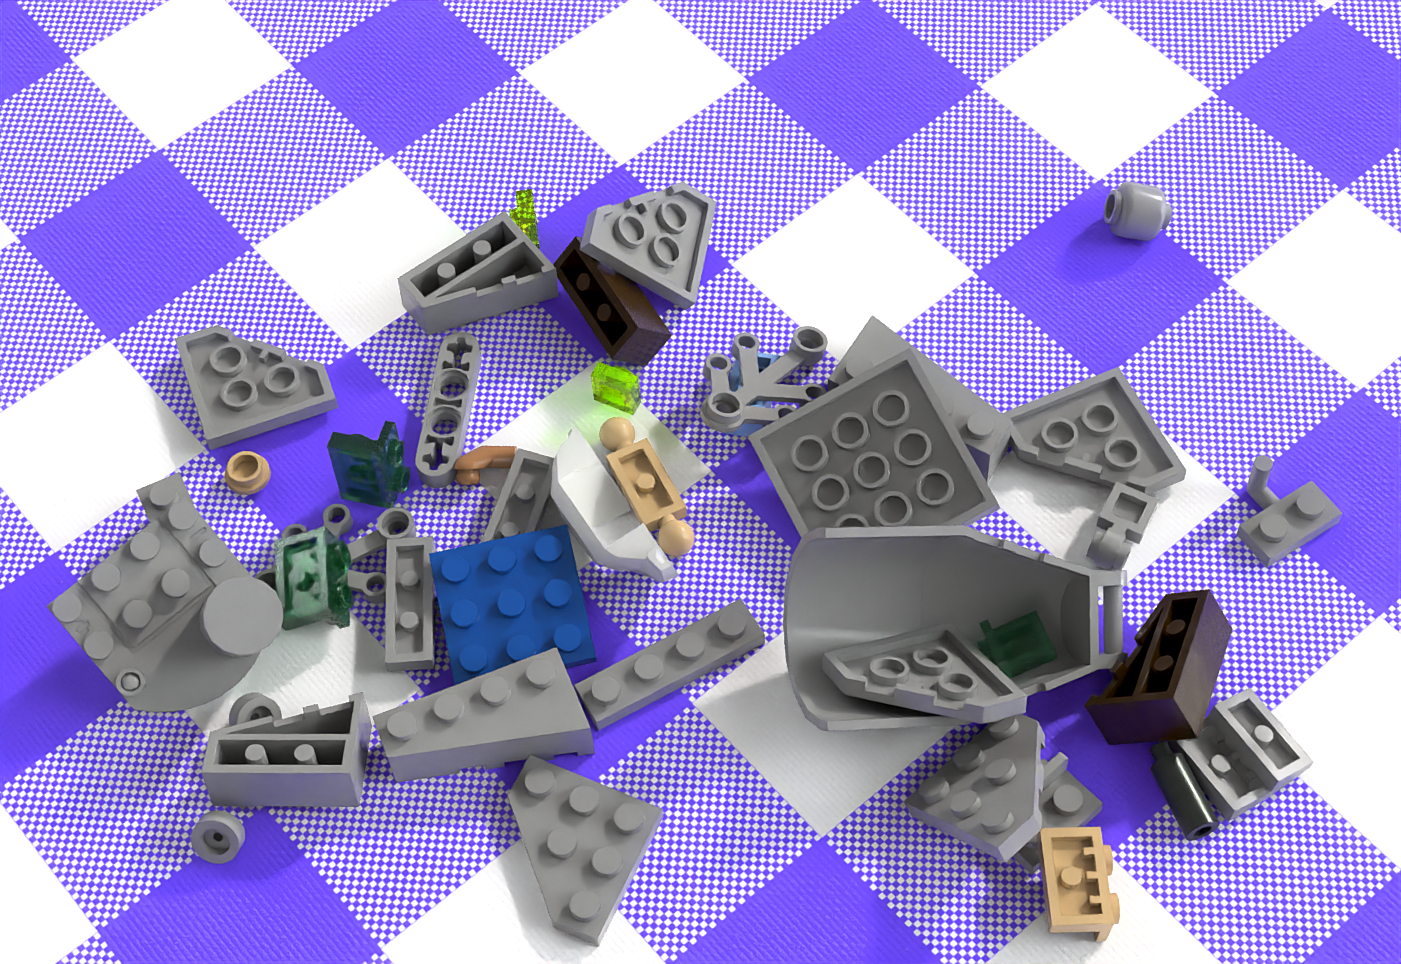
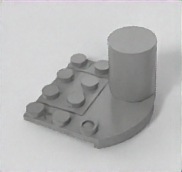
M185 496L46 606L134 710L147 712L188 710L221 697L246 676L255 664L261 651L270 646L279 635L284 619L282 603L275 590L264 581L251 576L225 542L219 538Z

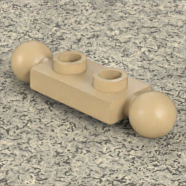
M623 417L607 419L602 424L599 432L602 445L607 450L613 452L606 455L607 466L640 525L644 523L649 532L660 528L658 544L664 553L673 557L687 554L692 549L695 540L691 526L680 520L687 516V508L650 442L645 438L634 443L635 429L629 420Z

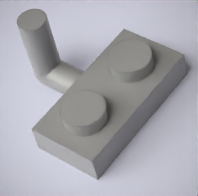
M1260 455L1254 460L1246 489L1263 511L1240 524L1236 535L1268 568L1338 524L1343 513L1312 480L1284 498L1279 499L1267 486L1273 461L1268 456Z

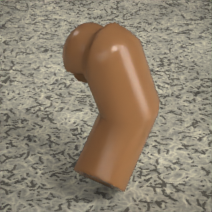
M484 445L459 457L454 465V469H457V483L459 485L478 484L480 482L479 469L511 468L517 452V446Z

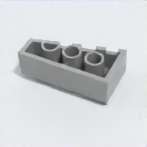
M872 315L828 378V392L911 347L988 484L1008 452L1012 421Z
M557 647L372 716L396 783L458 774L463 768L485 766L487 770L505 767L504 762L528 759L529 755L547 761L554 760V755L573 752H577L578 756L595 754L590 725Z

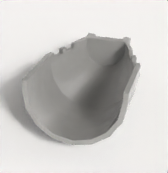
M965 525L818 527L804 534L792 555L785 584L783 632L785 657L793 693L805 718L820 730L827 732L967 725L972 722L845 695L822 670L823 653L951 622L1028 697L1042 690H1051L1096 670L1111 669L1117 660L1125 663L1128 653L1123 652V586L1127 585V570H1092L1046 553H1039L1019 546L1017 543L1006 539H999L984 534L977 529ZM1098 586H1103L1104 652H1099Z

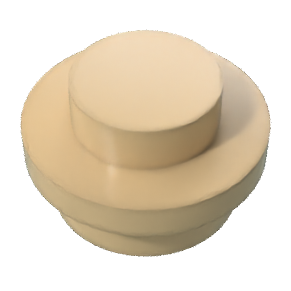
M242 451L230 458L225 469V480L228 487L233 492L241 495L259 492L268 484L271 477V470L266 459L252 451Z

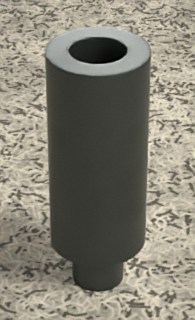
M1166 741L1153 745L1149 751L1155 763L1151 766L1150 771L1186 840H1197L1215 831L1219 827V822L1183 754L1173 753Z

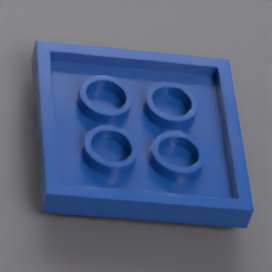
M567 524L429 553L455 685L556 647L566 669L597 662Z

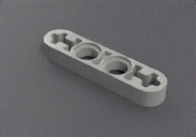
M455 332L448 335L442 341L438 353L415 457L416 468L421 481L432 488H443L450 485L456 479L457 469H454L456 460L462 456L482 363L479 343L476 337L470 333ZM460 350H467L468 352L462 355V369L456 368L454 356H458ZM457 383L465 387L464 392L457 397L449 398L441 394L443 388L449 384ZM443 420H451L457 423L456 429L447 435H440L433 431L435 425ZM436 449L442 450L444 464H440L438 470H431L430 466H434L438 454Z

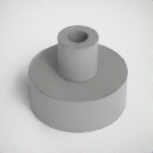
M252 692L241 696L235 701L229 713V724L233 726L272 716L273 721L282 719L280 707L274 700L261 693Z
M221 810L205 813L191 833V844L196 854L205 861L215 864L231 861L237 855L245 840V830L239 819L231 813Z

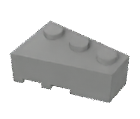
M505 211L397 278L403 307L427 335L558 297L556 268Z

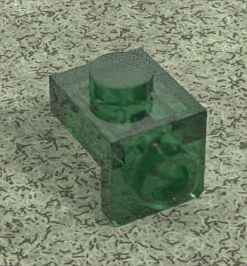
M1036 610L992 629L988 619L979 623L984 639L976 642L979 650L993 664L997 665L1009 679L1058 658L1056 650Z

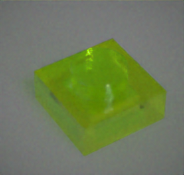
M533 190L515 191L517 208L509 209V216L536 247L540 249Z
M598 362L590 375L594 400L634 415L641 404L639 377L626 368L620 366L612 367Z

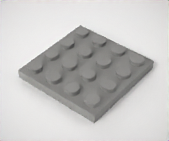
M911 347L748 436L801 538L804 534L818 527L969 526L1000 509L995 496Z

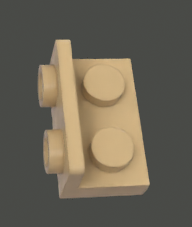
M1101 827L1042 828L1037 834V843L1049 933L1094 932L1095 941H1106L1113 925L1119 923L1120 904L1117 893H1110L1108 876H1111L1113 872V855L1111 846L1103 845Z

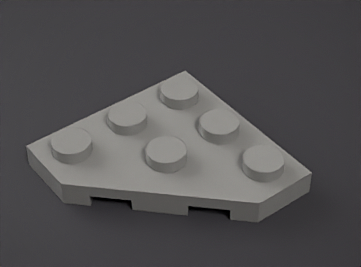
M680 182L658 192L650 191L628 198L622 203L598 207L587 217L579 250L680 308L687 310L696 304L717 202L687 183Z
M219 325L175 338L210 450L339 408L325 366L322 363L309 358L305 362L288 356L286 350L257 339L250 342L234 336L232 330Z
M1119 367L1002 413L1012 421L1009 445L1019 460L1109 487H1114L1117 481L1148 495L1185 479L1186 468Z
M951 622L823 653L822 670L848 696L980 724L998 722L1007 717L1026 713L1027 695Z
M1023 714L1007 717L998 722H989L980 733L968 744L959 748L945 765L934 775L924 780L919 788L904 801L911 816L1006 863L1042 829V814L1038 808L1039 795H1043L1044 767L1040 761L1041 749L1045 748V734L1039 722Z
M529 755L508 794V800L554 928L599 946L664 817L663 809Z

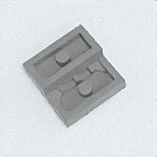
M1251 688L1214 705L1209 715L1204 718L1198 739L1172 740L1167 742L1173 753L1183 754L1200 788L1228 822L1285 787L1314 763Z

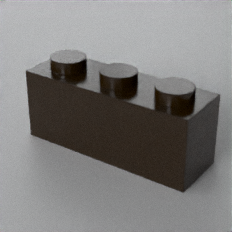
M575 236L553 263L558 280L611 359L647 366L671 338V332L637 283L579 250L582 238Z

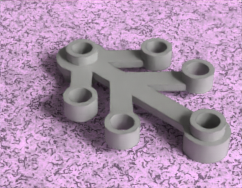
M812 326L797 328L794 331L789 351L759 373L757 359L760 346L759 339L747 332L737 334L733 340L731 354L739 361L742 387L735 392L730 391L728 377L732 362L727 356L720 353L708 355L702 372L705 379L710 381L711 394L703 401L700 409V416L703 422L715 431L726 433L740 429L744 423L769 425L796 409L790 405H779L776 408L749 406L755 400L798 403L802 407L814 400L809 397L818 398L827 393L823 386L816 383H808L804 386L777 384L798 367H810L821 361L828 344L826 335L818 328Z
M339 503L332 504L323 513L324 524L306 565L292 571L297 555L304 554L311 547V538L304 525L291 524L282 531V545L272 568L260 571L253 578L262 580L272 589L280 591L277 596L282 603L283 611L288 607H294L320 613L323 620L330 625L341 624L346 621L350 613L346 598L342 594L329 593L324 596L302 590V588L318 582L362 592L366 600L373 604L385 602L386 575L384 573L372 572L367 574L345 569L344 567L387 547V539L415 538V522L412 514L407 509L393 507L385 510L378 518V530L334 551L339 536L351 529L353 520L347 506ZM336 516L345 517L339 523L331 522V520ZM397 529L405 530L401 534L391 535ZM295 536H303V539L298 543L289 542ZM375 584L384 585L380 591H369L370 587ZM332 605L342 606L335 613L327 612L328 608Z

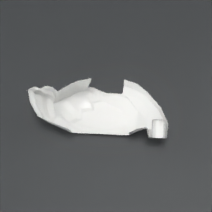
M576 426L571 428L568 432V438L560 445L553 461L550 495L578 543L595 564L619 572L629 570L650 577L660 583L678 576L679 574L644 523L606 549L602 546L590 527L605 523L632 509Z

